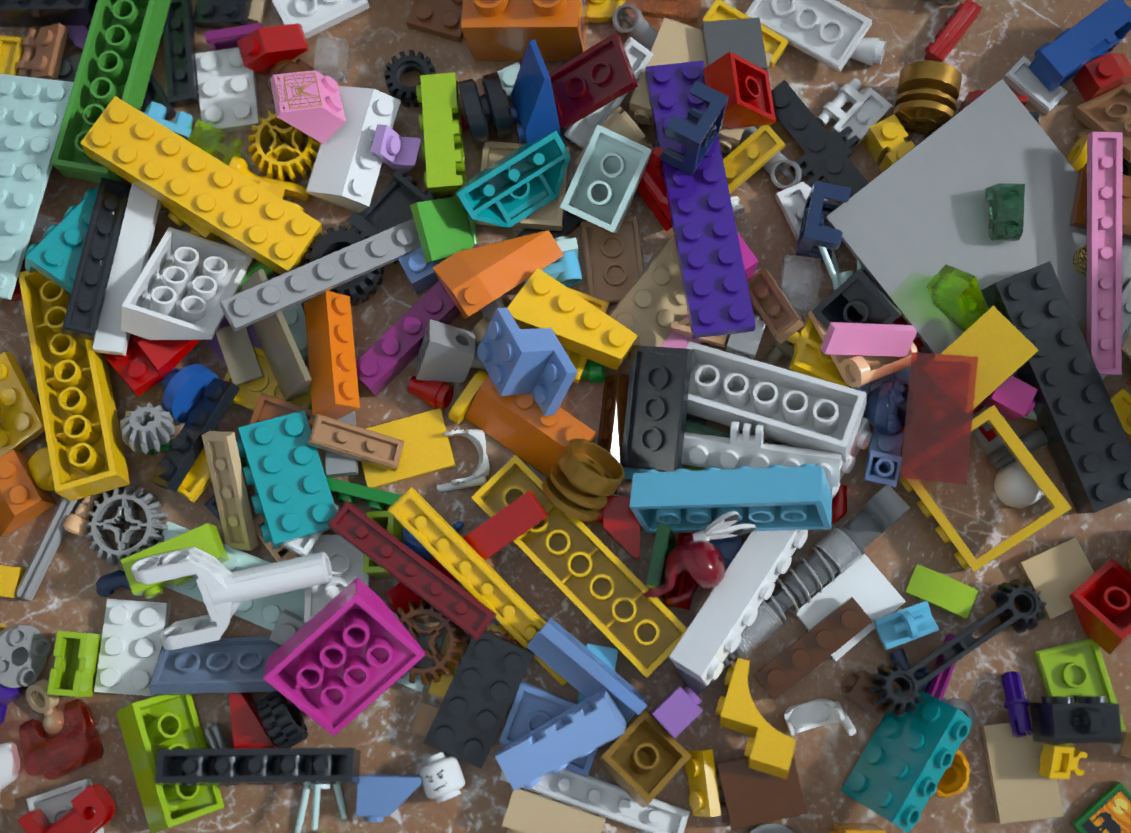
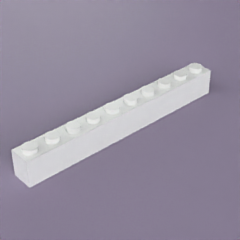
M862 417L847 461H841L840 480L845 473L851 472L856 462V455L860 449H865L871 440L872 433L870 432L869 422L864 417ZM840 482L838 487L829 486L832 498L837 494ZM808 530L751 532L725 571L723 580L714 588L669 656L678 669L706 686L709 685L712 679L718 678L724 667L723 661L729 652L733 653L739 646L741 633L746 626H751L758 615V607L763 599L767 600L772 595L775 588L774 582L780 573L784 574L788 570L792 560L791 556L796 548L800 549L806 542Z

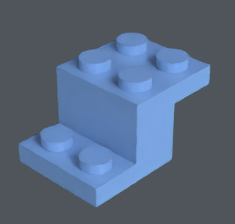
M508 308L496 309L477 350L478 358L487 370L491 382L494 383L500 396L532 394L544 416L555 415L578 373L552 328L519 329Z

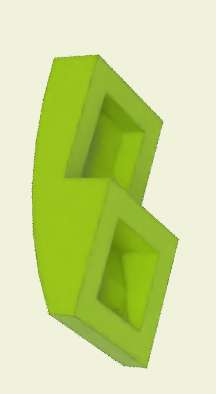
M919 564L916 565L905 591L909 596L927 601L929 604L937 606L938 609L965 620L969 619L979 594L978 590Z

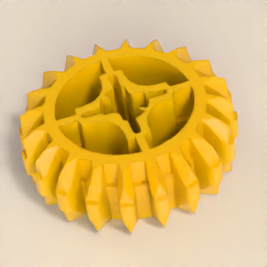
M268 110L269 117L264 119L259 116L260 126L252 125L254 134L248 136V141L251 144L248 146V151L253 155L251 157L252 162L258 166V170L262 174L267 173V176L273 179L278 177L280 181H286L287 177H289L292 182L296 183L297 175L300 174L303 178L307 179L306 171H312L321 142L308 135L307 146L302 152L301 146L305 142L304 138L307 134L277 117L276 113L274 114ZM273 137L274 141L272 145L269 147L270 151L267 153L268 143L270 139Z

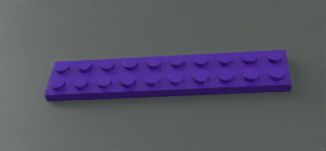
M703 60L645 67V78L657 144L663 150L671 148L685 155L687 146L665 135L666 126L673 116L685 120L691 107L703 113L708 108L707 102L689 93L695 81L705 85ZM717 136L693 176L664 161L661 162L693 339L752 332L756 327L719 138Z

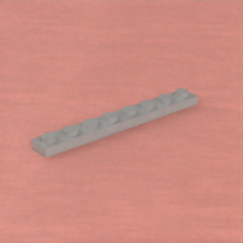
M414 218L221 300L219 305L235 332L390 264L421 247Z

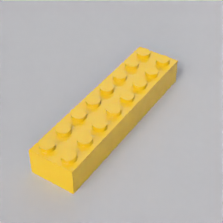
M114 96L80 142L85 153L91 159L280 275L301 267L305 261L306 253L311 252L309 249L310 243L316 244L318 241L316 236L320 233L323 234L322 223Z
M27 270L20 272L19 282L55 493L69 501H75L130 485L107 360L102 353H97L92 349L94 340L61 334L71 293L37 270H34L32 273Z
M514 455L471 497L472 500L491 518L526 492L532 490L548 514V517L514 540V544L623 656L647 678L673 652L687 631V628L658 598H645L643 593L649 589L581 520L567 515L552 504L543 492V482Z

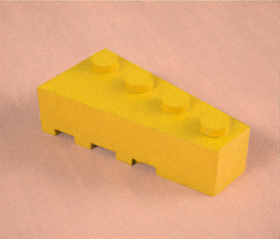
M539 268L535 270L507 307L519 329L552 328L564 350L568 349L576 352L581 357L617 370L638 337L637 334Z

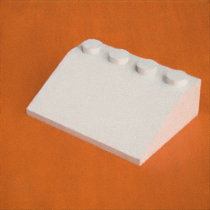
M169 227L121 305V331L149 340L212 339L224 317V313L219 305L220 301L236 294L254 258L243 251Z

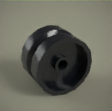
M497 72L482 76L483 95L479 94L477 84L472 78L458 82L474 145L489 140L490 134L487 122L490 121L495 135L499 138L513 135L510 120L511 111L505 89L502 88Z

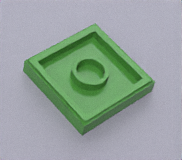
M458 197L416 202L410 205L426 263L445 260L456 252L474 247L464 207Z

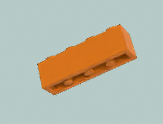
M326 291L304 303L309 373L312 379L310 385L312 411L314 416L320 414L338 420L360 408L350 296Z

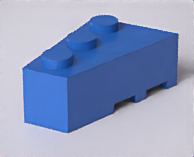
M1108 0L1074 27L1063 31L1051 44L1046 42L1034 53L1036 58L1028 68L1051 93L1075 77L1085 64L1112 52L1131 31V8L1123 0Z

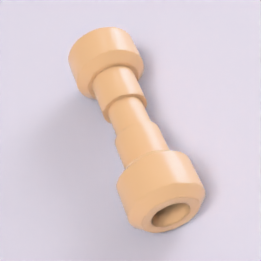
M102 493L85 497L82 503H79L75 513L67 516L63 524L64 529L78 536H85L90 529L84 526V523L90 522V516L87 514V511L94 510L93 501L97 500Z

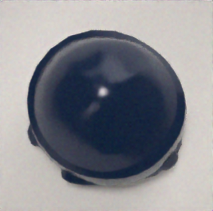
M900 380L884 381L879 387L866 395V409L863 416L868 419V422L877 430L878 434L884 436L899 435L905 427L912 424V421L908 419L914 415L910 407L913 401L908 383Z

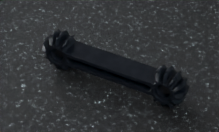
M1013 579L1009 583L1003 582L998 585V591L993 592L990 596L996 603V608L905 670L901 669L899 662L896 660L889 662L888 666L885 664L878 666V673L870 676V680L875 686L868 688L869 693L876 694L878 697L874 699L873 705L877 706L883 703V714L887 715L893 711L895 717H902L905 712L908 714L914 713L917 710L915 704H921L924 701V698L918 693V688L1009 625H1012L1016 633H1023L1026 629H1035L1038 626L1037 621L1043 620L1046 616L1040 610L1047 604L1038 600L1041 591H1032L1031 582L1021 583L1019 579ZM1014 600L1020 604L1021 612L1015 608ZM997 615L1000 617V623L977 639L973 637L972 632ZM941 655L944 661L917 680L914 678L915 671L937 656ZM893 681L897 682L901 687L902 693L900 697L892 691Z

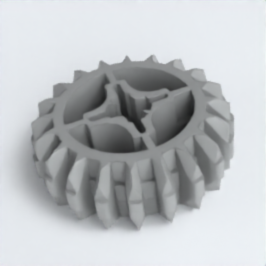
M127 485L124 490L121 487L113 490V495L107 491L103 492L104 502L99 500L93 501L97 507L96 511H87V514L93 517L92 522L84 523L86 528L91 529V532L87 533L84 537L90 541L94 540L89 548L91 551H98L96 556L98 559H107V564L113 566L118 563L120 567H123L122 559L155 546L158 541L164 542V536L161 535V531L168 530V525L163 524L162 521L169 516L165 512H160L164 504L160 501L155 502L156 495L151 492L147 494L146 489L142 487L136 490L131 485ZM136 503L145 511L147 522L140 521L138 518V510H135ZM118 509L117 515L110 519L114 511ZM128 522L138 525L130 526L129 529L125 530L117 527L124 526L125 523L129 524ZM107 530L114 532L118 549L111 544ZM145 533L141 541L135 545L137 537Z

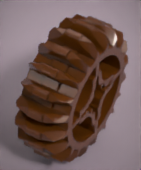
M423 599L420 600V609H417L414 601H409L408 608L410 612L407 613L402 607L397 608V612L401 616L399 621L404 627H408L407 630L418 644L421 642L418 633L423 634V636L432 635L428 641L430 650H426V647L421 648L435 665L426 669L413 666L400 678H404L410 672L409 683L414 684L417 681L418 675H421L422 685H428L429 675L431 674L434 682L438 683L441 681L439 671H442L447 677L452 675L451 670L447 667L449 663L454 667H459L460 662L453 657L455 654L464 656L465 650L457 649V643H466L467 638L457 637V633L463 630L458 626L454 627L453 622L432 606L428 609V603ZM430 615L439 619L441 623L428 630H424L415 622L414 618ZM447 630L449 647L446 655L442 658L437 648V642Z

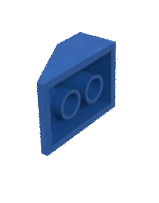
M534 39L528 43L511 92L513 106L510 107L513 124L519 123L516 126V131L520 143L526 142V144L555 130L562 140L551 79Z

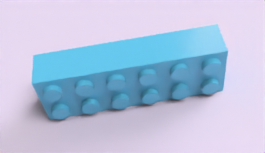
M802 464L799 467L770 465L767 468L740 466L736 469L726 470L710 467L701 471L676 469L674 472L647 470L644 473H633L630 509L646 533H656L658 523L669 525L673 533L698 532L705 529L723 514L737 511L739 514L738 520L732 525L754 524L756 527L754 531L831 529L832 493L823 467L814 464Z

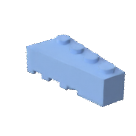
M604 688L498 750L495 758L513 790L515 791L521 787L527 790L541 781L540 777L549 772L555 774L568 766V762L590 754L597 747L625 733L627 720L611 692Z

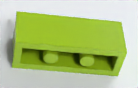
M206 523L122 559L121 563L133 595L145 596L146 599L164 593L163 588L169 585L181 586L193 580V575L148 585L137 582L131 567L143 558L196 547L214 556L220 563L230 560L218 527Z

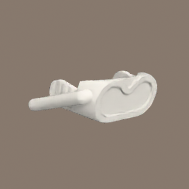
M458 429L455 431L451 430L450 432L445 431L444 436H462L469 439L478 451L479 460L477 468L472 475L466 478L451 480L450 483L437 485L438 492L484 485L487 482L486 476L489 475L490 467L483 430L467 429L465 431L462 429L459 431Z
M824 698L814 699L790 706L784 714L790 737L809 729L834 723H841L849 736L857 732L838 701L833 702Z

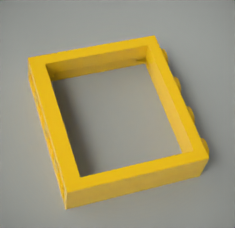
M994 405L901 467L900 471L903 475L898 477L908 493L914 490L921 500L916 504L926 518L933 515L939 526L935 530L945 544L952 541L958 551L953 555L965 570L970 566L973 572L1072 509ZM985 422H988L1052 509L975 558L913 471Z

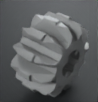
M149 402L146 407L141 408L136 404L135 411H126L125 418L120 420L122 440L126 445L130 446L133 452L140 449L145 455L151 449L159 452L160 446H169L170 438L174 437L175 428L172 415L169 411H165L162 405L153 407Z

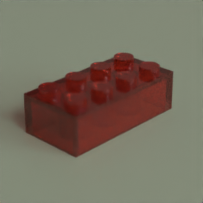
M912 352L901 479L967 484L978 357Z

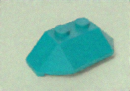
M555 130L521 146L473 176L455 194L470 219L510 228L558 197L571 156L558 132Z

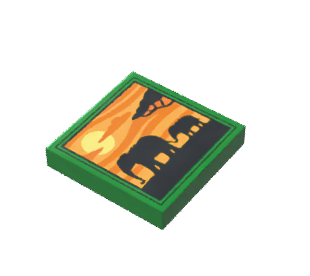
M1116 781L1070 824L1078 833H1131V793L1121 782Z

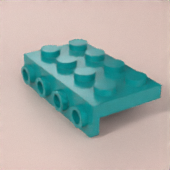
M99 185L95 189L92 187L88 189L82 198V202L77 207L71 206L64 214L63 220L57 226L55 224L52 225L38 245L33 244L28 248L24 255L26 259L25 270L30 273L37 270L69 293L72 292Z
M305 410L238 428L236 442L239 456L244 455L247 465L242 468L247 485L253 484L256 495L251 496L255 513L262 514L265 523L260 525L262 537L265 544L271 543L272 549L279 548L281 544L331 530L327 525L337 514L317 448L307 445L311 429Z
M900 688V690H899L898 693H897V696H899V697L901 696V693H902L901 688ZM918 689V693L924 698V701L921 704H915L917 710L914 713L908 714L905 712L904 716L895 717L892 711L890 714L884 715L840 790L907 833L920 820L921 812L930 797L936 792L940 779L946 769L952 764L954 755L962 741L968 736L972 720L961 710Z

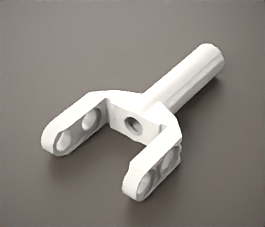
M190 547L143 558L131 567L135 580L147 585L197 574L196 582L209 614L175 621L171 626L164 629L160 633L159 638L165 650H175L220 640L241 602L330 583L332 579L331 563L325 552L231 572L214 556L196 547Z

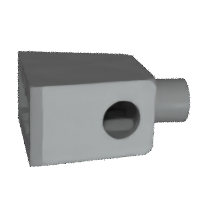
M429 320L417 355L416 380L462 383L466 380L470 367L486 370L482 361L478 358L477 350H475V335L472 332L435 320Z

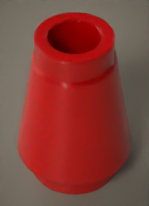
M412 376L407 385L408 393H411L434 409H446L454 393L453 387L448 386L446 381L416 380V376Z

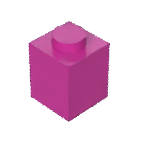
M1011 375L984 399L981 404L989 408L994 405L1001 415L1013 421L1028 416L1036 404V400L1033 398L1038 389Z

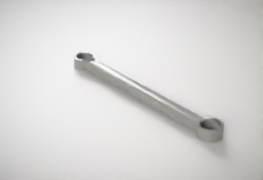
M631 4L620 5L613 13L614 27L621 33L632 37L651 52L658 32L643 18L640 9ZM628 9L633 10L636 14V21L625 11ZM622 16L633 27L628 30L622 29L620 17ZM754 126L745 127L739 145L757 130ZM778 152L762 166L771 176L774 185L779 188L787 189L798 184L802 177L800 166L796 162L788 160L781 152ZM786 163L793 166L796 172V177L789 170H787L783 166V164ZM777 170L782 172L792 183L786 186L780 184L776 176Z

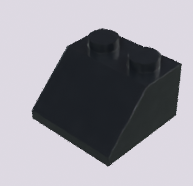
M858 269L812 311L827 329L830 322L891 324L902 314L862 269Z

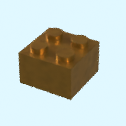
M644 710L596 763L644 808L690 759L691 755Z

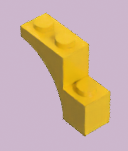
M737 658L735 668L729 667L724 685L729 686L726 697L721 695L718 701L716 714L720 715V726L750 735L744 756L750 757L749 768L787 780L796 739L779 732L761 716L752 701L749 691L748 674L750 661Z

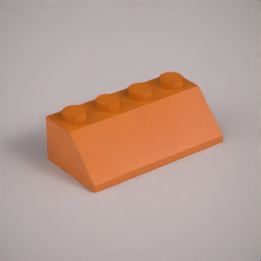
M489 375L479 387L465 415L467 421L483 430L484 433L545 476L550 474L555 464L559 463L558 459L570 440L579 438L594 442L596 439V432L560 407L555 415L544 416L532 394L500 396Z

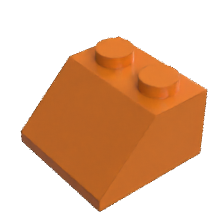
M14 449L0 457V534L3 537L57 505L51 493L40 489L33 480L27 467L31 457Z

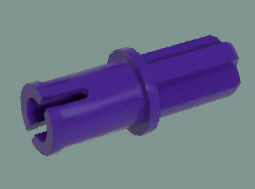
M1016 671L1005 672L1001 677L1006 702L1003 705L1005 709H1008L1012 736L1025 737V732H1027V735H1032L1034 732L1028 712L1030 701L1025 699L1021 675Z

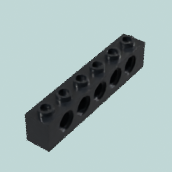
M356 748L158 749L155 783L162 785L359 784L361 751Z

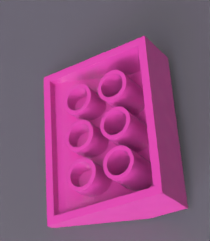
M357 577L267 658L263 679L334 737L425 656V651L384 601Z

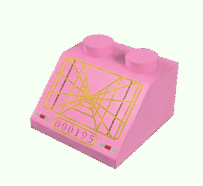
M316 70L276 74L270 78L277 117L324 144L346 122L339 86L330 76H324Z

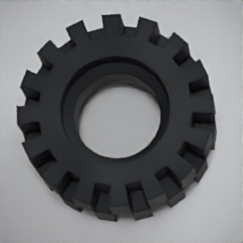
M409 50V55L407 56L402 51L399 52L401 58L398 59L394 55L391 58L393 64L387 63V71H384L385 82L390 95L401 100V102L403 101L404 106L409 107L410 102H412L414 107H419L416 85L412 87L404 86L401 83V77L409 71H418L421 75L436 74L435 67L431 63V59L428 56L424 58L423 53L418 51L417 56L414 50Z
M277 690L257 701L258 714L263 720L262 724L267 728V733L269 737H272L274 744L278 745V748H291L308 738L307 727L303 723L304 719L300 716L298 707L296 708L293 703L286 705L285 701L287 698Z

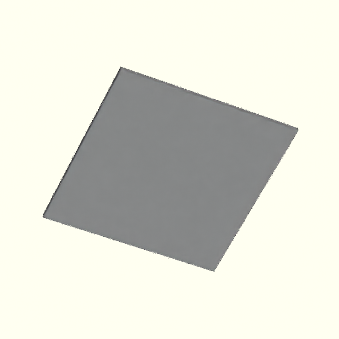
M1003 79L849 198L848 202H844L825 217V220L833 229L842 231L841 240L882 292L902 312L901 315L909 325L914 326L917 330V336L935 358L989 310L981 292L982 289L1049 261L1052 264L1076 322L1078 323L1086 316L1087 271L1078 270L1075 267V260L1079 250H1087V230L1070 226L1078 173ZM993 207L1013 208L1012 238H1009L1007 234L1004 235L1006 238H1001L1002 235L998 237V226H995L994 233L997 236L993 238L992 228L994 221L993 223L991 221L990 224ZM998 208L997 218L1004 224V227L1008 226L1009 231L1010 221H1007L1008 215L1005 211H1000ZM995 220V224H998L1000 226L1001 223H999L998 220ZM1122 238V285H1124L1131 278V239Z

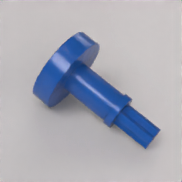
M192 364L182 370L175 367L162 382L158 383L165 389L162 399L164 410L169 411L178 422L186 423L190 412L195 409L202 398L205 388L212 382L213 378L219 379V377L202 364Z

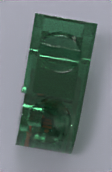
M999 183L985 188L986 200H989L990 221L988 232L992 241L1020 240L1024 227L1025 184Z

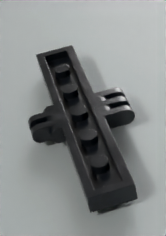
M783 80L771 90L776 118L805 153L795 161L800 167L805 166L802 170L801 180L810 174L812 175L805 184L812 187L815 181H820L825 177L830 184L850 187V198L869 184L849 160V157L854 153L852 147L860 141L857 135L847 142L844 140L853 132L850 126L840 133L834 130L828 134L786 80ZM790 166V168L792 169V171L795 172L794 167H793V166Z

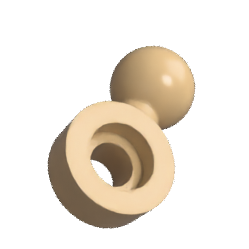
M42 679L27 688L26 698L33 710L38 713H44L43 729L50 735H59L67 729L69 718L65 712L56 709L59 703V695L47 694L49 681Z

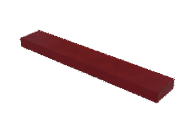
M347 501L327 525L476 641H478L497 616V614Z

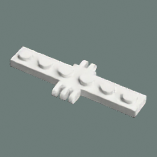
M732 421L730 438L684 432L681 461L683 465L703 468L714 467L726 470L736 469L740 466L767 468L770 465L799 467L802 464H814L823 467L829 486L838 487L840 482L841 453L763 443L764 425H757L755 435H751L752 424L745 423L743 434L739 433V422Z

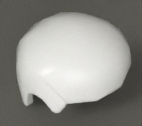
M1017 461L1008 464L997 472L994 488L997 497L1005 505L1021 509L1036 503L1043 497Z

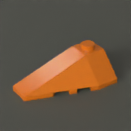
M549 230L456 252L434 266L432 270L463 318L466 319L530 278L537 268L544 269L564 256Z

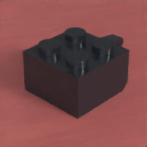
M1041 696V702H1030L1034 742L1060 745V743H1121L1122 731L1119 703H1106V696Z

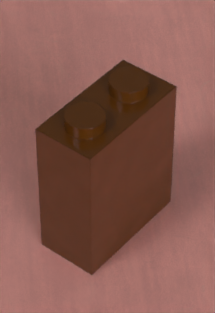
M794 754L787 780L749 768L750 757L748 756L715 762L718 790H721L723 803H720L722 823L728 822L732 830L808 814Z

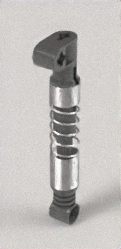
M889 484L875 494L848 523L833 528L827 536H824L820 542L815 544V547L812 546L814 552L805 559L800 557L802 562L794 569L789 567L788 570L790 572L783 579H776L781 587L767 600L762 601L758 607V615L751 626L745 627L740 635L741 641L739 646L733 653L729 652L723 661L724 666L729 668L731 666L730 661L735 663L737 658H748L752 651H755L757 647L762 645L764 641L786 624L784 612L788 611L792 614H798L796 602L800 604L810 603L811 595L815 592L822 593V586L826 582H834V575L836 573L843 574L845 570H848L865 553V547L878 538L910 509V506ZM794 605L796 611H792L789 608ZM781 615L783 617L784 622H782L779 618ZM680 669L676 670L677 675L696 695H699L708 687Z

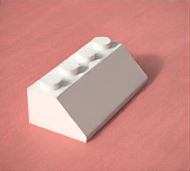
M339 86L346 122L324 144L320 143L305 193L361 213L370 205L383 162L370 153L376 126L380 124L388 125L391 129L393 128L401 100L376 89Z

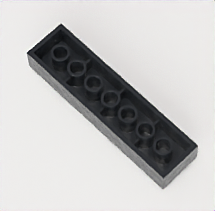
M1046 262L982 289L981 292L988 308L990 309L994 306L1039 350L1016 373L1019 380L1038 389L1033 398L1036 400L1033 411L1040 428L1047 436V445L1077 514L1095 513L1131 498V445L1051 262Z

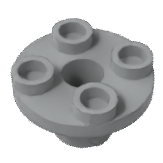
M17 624L9 626L0 632V685L10 688L31 686L44 669L51 650V644L35 627Z

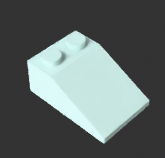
M597 124L560 208L612 233H618L631 205L652 149Z

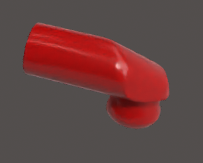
M840 485L837 494L832 498L831 525H834L847 513V485Z

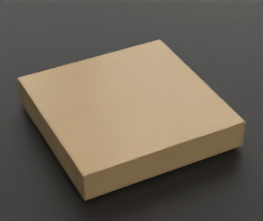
M1076 537L1017 563L1026 581L1031 582V590L1041 591L1038 600L1047 603L1044 608H1041L1047 620L1074 609L1069 596L1095 573Z

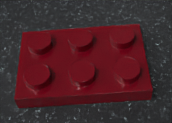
M616 33L549 72L559 126L563 129L638 87L622 40Z

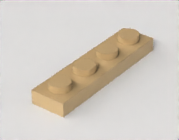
M208 431L202 435L225 543L232 549L251 551L258 546L235 433Z

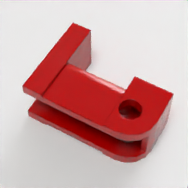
M98 783L90 785L70 802L74 807L53 823L49 821L41 808L27 812L17 821L26 833H96L112 820L116 812V805L104 785Z

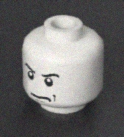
M444 752L426 758L428 765L420 769L419 776L422 777V785L427 798L436 799V802L440 803L461 795L460 789L464 787L465 779L458 759L455 757L446 758Z

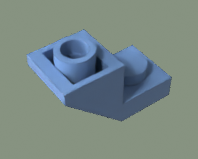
M873 427L866 453L864 481L884 486L889 484L892 488H896L903 458L899 457L904 433L884 436L878 434L877 430Z

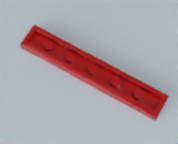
M530 490L464 536L463 539L486 561L546 519L548 514L532 490ZM435 558L428 562L453 582L457 581ZM401 582L384 593L399 619H401V616L398 614L397 608L402 607L407 613L410 612L408 608L409 601H414L417 608L420 607L421 598Z

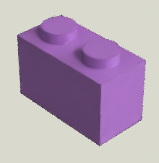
M676 686L650 713L671 736L676 738L703 712L698 706L702 701L689 687L682 689Z

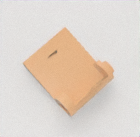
M810 311L808 316L823 341L828 329ZM912 343L907 357L830 356L845 383L852 388H857L913 366L917 361L918 350L916 345Z

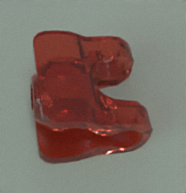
M77 698L65 704L63 708V727L53 737H50L43 729V725L39 720L30 719L20 725L19 735L23 747L24 765L28 775L36 777L43 774L46 779L55 780L102 758L104 754L103 744L95 727L90 708L83 700Z

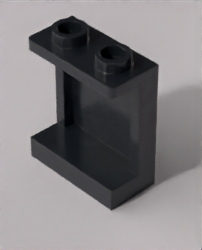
M394 170L391 173L392 181L361 215L355 211L347 220L351 227L359 230L360 234L364 232L371 237L413 219L410 205L416 202L437 200V198L427 190L424 193L416 187V181L407 173L401 175Z

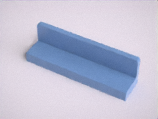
M550 617L528 643L527 648L586 698L607 688L627 720L626 725L635 714L640 715L647 707V698L553 618Z

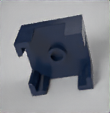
M695 81L689 93L709 103L710 105L703 113L691 107L685 120L673 116L665 131L667 137L687 146L685 155L671 148H666L661 154L662 161L693 176L721 131L729 99L728 96L698 81Z
M820 181L814 182L805 202L794 257L825 263L818 246L826 247L832 260L831 249L839 248L843 233L838 229L823 227V222L826 216L842 204L825 201L824 198L848 202L851 193L850 187Z

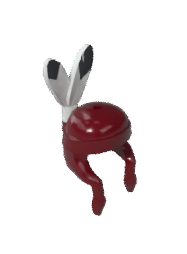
M732 511L723 514L705 529L685 536L684 543L671 550L667 556L666 584L644 592V597L657 598L672 590L677 576L683 570H685L687 579L686 593L664 601L663 604L666 607H675L681 602L691 599L699 585L708 590L718 586L724 578V562L718 549L708 541L710 539H722L750 533L756 529L755 525H732L739 518L738 512Z

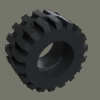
M339 226L338 231H334L333 227L326 229L328 234L323 236L320 233L316 236L318 239L316 244L310 243L309 249L311 253H306L305 260L307 263L313 262L369 238V236L364 232L360 234L359 230L355 227H351L349 231L346 226ZM384 266L328 291L350 296L351 306H356L359 299L364 303L369 300L367 298L369 293L374 296L377 292L375 285L382 284L383 279L380 274H384Z

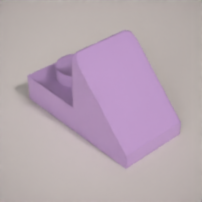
M377 124L370 153L400 174H404L416 164L421 139L402 137L388 125Z

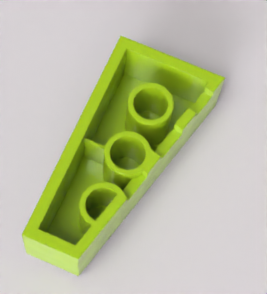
M455 72L420 75L421 85H416L418 103H422L423 114H419L420 131H424V143H421L423 161H426V172H424L425 189H428L435 197L456 195L455 193L467 183L458 79Z

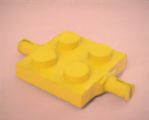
M808 316L800 333L795 332L786 340L794 344V354L789 369L849 387L843 380L831 356L824 354L821 350L823 341Z

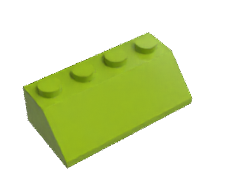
M163 694L131 703L116 712L150 833H157L225 808L218 785H162L155 783L158 749H207L191 694Z

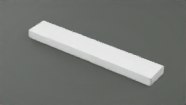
M134 184L131 185L92 349L97 353L126 356L131 333L121 331V305L147 264L161 206L160 200Z
M565 768L555 774L549 772L540 777L541 781L528 789L650 833H683L690 813L689 810L655 798L642 808L621 786L589 775L585 777ZM502 771L500 780L509 783L504 772Z

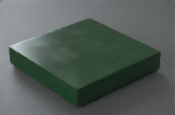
M658 523L646 582L649 590L666 584V559L669 552L675 549L677 541L671 527L667 524ZM666 593L662 594L660 597H666Z

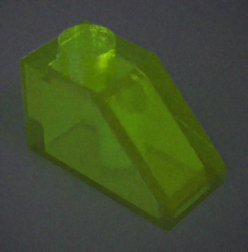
M946 264L938 274L932 277L927 285L933 304L963 332L988 311L977 278L974 275Z

